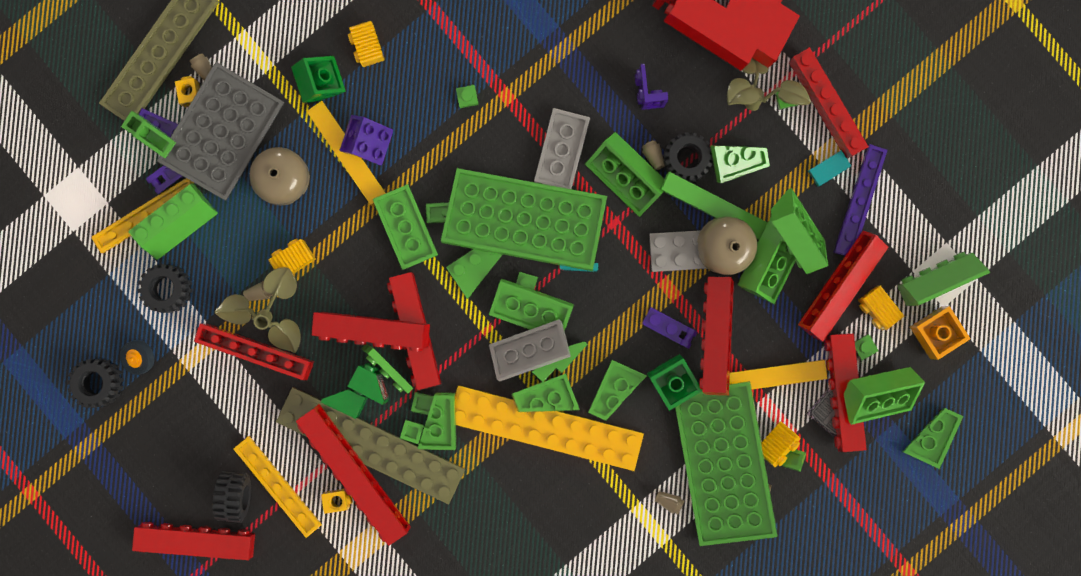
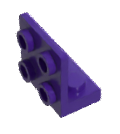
M640 64L639 70H636L635 84L639 86L637 93L638 105H641L642 110L664 108L668 101V92L662 93V90L651 91V94H648L645 64Z
M351 115L339 151L358 156L377 165H382L393 129L368 118Z

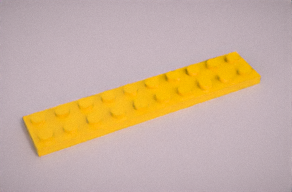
M459 385L455 395L456 425L635 471L644 433L560 411L518 412L513 399Z

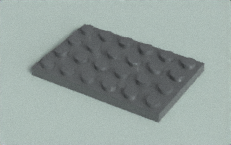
M215 62L171 136L176 144L166 158L159 156L157 162L227 201L284 102Z

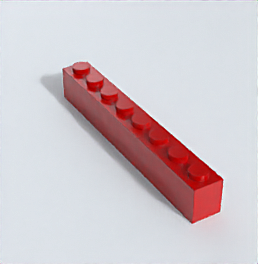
M318 404L296 421L298 429L308 437L312 448L317 449L322 461L331 468L333 476L340 480L345 492L352 496L357 508L367 516L368 523L375 527L380 539L390 546L406 535L411 526L321 405Z

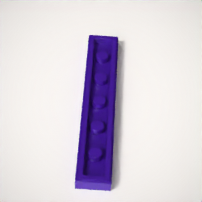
M871 144L868 145L869 147L866 149L833 253L846 256L860 236L888 151L887 149Z

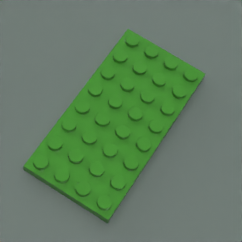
M457 168L441 243L593 271L607 196Z
M751 382L729 384V396L705 395L703 392H700L675 407L699 545L705 546L777 537Z

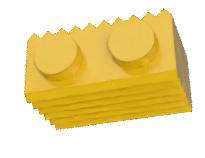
M372 21L349 27L351 33L348 34L351 45L355 44L356 51L353 53L357 63L360 62L363 67L384 61Z
M302 239L292 240L287 244L288 248L273 252L271 254L272 258L268 259L274 269L287 267L293 274L316 260L306 242Z
M881 285L875 286L858 300L861 303L859 305L861 310L873 318L871 322L877 329L888 330L904 317L903 313Z
M780 421L761 442L764 459L774 468L777 465H783L787 460L786 455L790 451L794 452L799 447L800 437Z

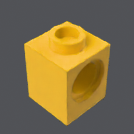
M191 76L182 77L180 81H175L178 102L183 107L190 106L200 89L199 81ZM192 87V92L186 95L187 88Z
M344 489L327 491L321 494L324 514L348 510L350 504H352V496H349ZM334 496H339L342 499L341 505L334 503Z

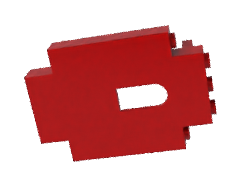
M655 0L652 5L659 10L665 2L669 5L664 12L667 14L664 19L665 23L740 71L750 63L752 58L767 68L775 63L800 17L781 4L782 0H730L726 8L714 0Z

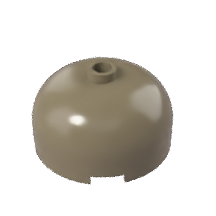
M283 147L269 148L261 152L254 159L249 174L254 192L262 200L278 206L289 205L299 199L306 192L310 180L309 169L304 160L294 151Z
M719 217L709 221L702 228L697 239L698 256L701 262L710 271L718 274L732 275L745 270L752 263L757 252V239L754 231L746 222L735 217Z

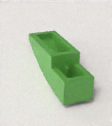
M134 111L130 112L121 126L163 158L167 157L176 144L166 133Z
M584 341L568 346L571 357L534 369L532 373L542 382L556 368L562 373L588 344Z

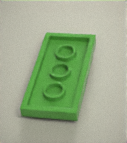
M408 184L373 199L402 270L438 255Z
M501 278L489 315L530 330L560 319L565 331L574 304Z

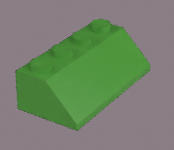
M616 132L603 142L585 164L639 217L663 193L660 188L664 178Z
M192 183L134 226L128 233L142 249L158 260L216 216L218 212L196 185Z
M788 189L772 207L770 223L773 229L778 230L781 241L786 242L790 255L796 257L798 267L803 268L805 273L808 274L828 266L826 243L793 189Z
M770 220L766 224L760 240L757 242L755 258L744 270L738 286L751 294L775 304L793 268L796 257L790 255L786 242L781 241L778 230L773 229Z
M964 251L954 255V260L948 262L946 259L937 263V267L932 270L929 267L919 271V276L913 278L911 275L902 279V283L897 285L906 306H919L989 274L990 271L974 253L965 254Z
M911 367L850 380L844 393L849 423L852 425L911 411L925 381Z

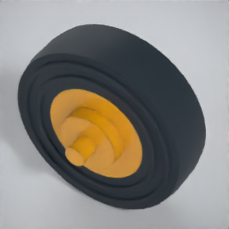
M133 340L122 347L120 360L123 367L129 373L140 375L152 368L154 354L147 343L141 340Z

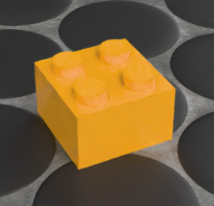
M941 306L910 326L929 358L939 360L971 339L950 306Z

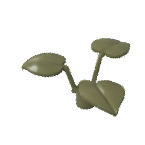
M753 58L742 69L747 74L755 73L753 85H750L746 79L737 78L731 81L727 90L728 105L743 104L751 111L758 110L761 103H766L767 99L776 92H779V99L788 104L809 105L811 103L810 97L803 85L793 80L783 81L780 87L775 88L767 96H764L763 90L756 88L759 73L766 74L769 68Z
M287 267L274 269L266 276L264 290L273 294L267 308L260 310L257 315L252 308H249V301L238 294L225 298L215 310V314L223 320L238 325L249 322L252 315L254 325L258 329L270 328L268 332L269 341L280 349L296 353L300 345L301 334L298 325L290 319H283L280 323L277 321L271 322L273 317L269 311L276 296L281 299H288L296 292V279L292 271Z

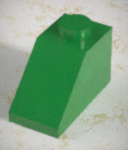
M348 389L323 398L321 403L356 419L359 417L368 397L353 389Z

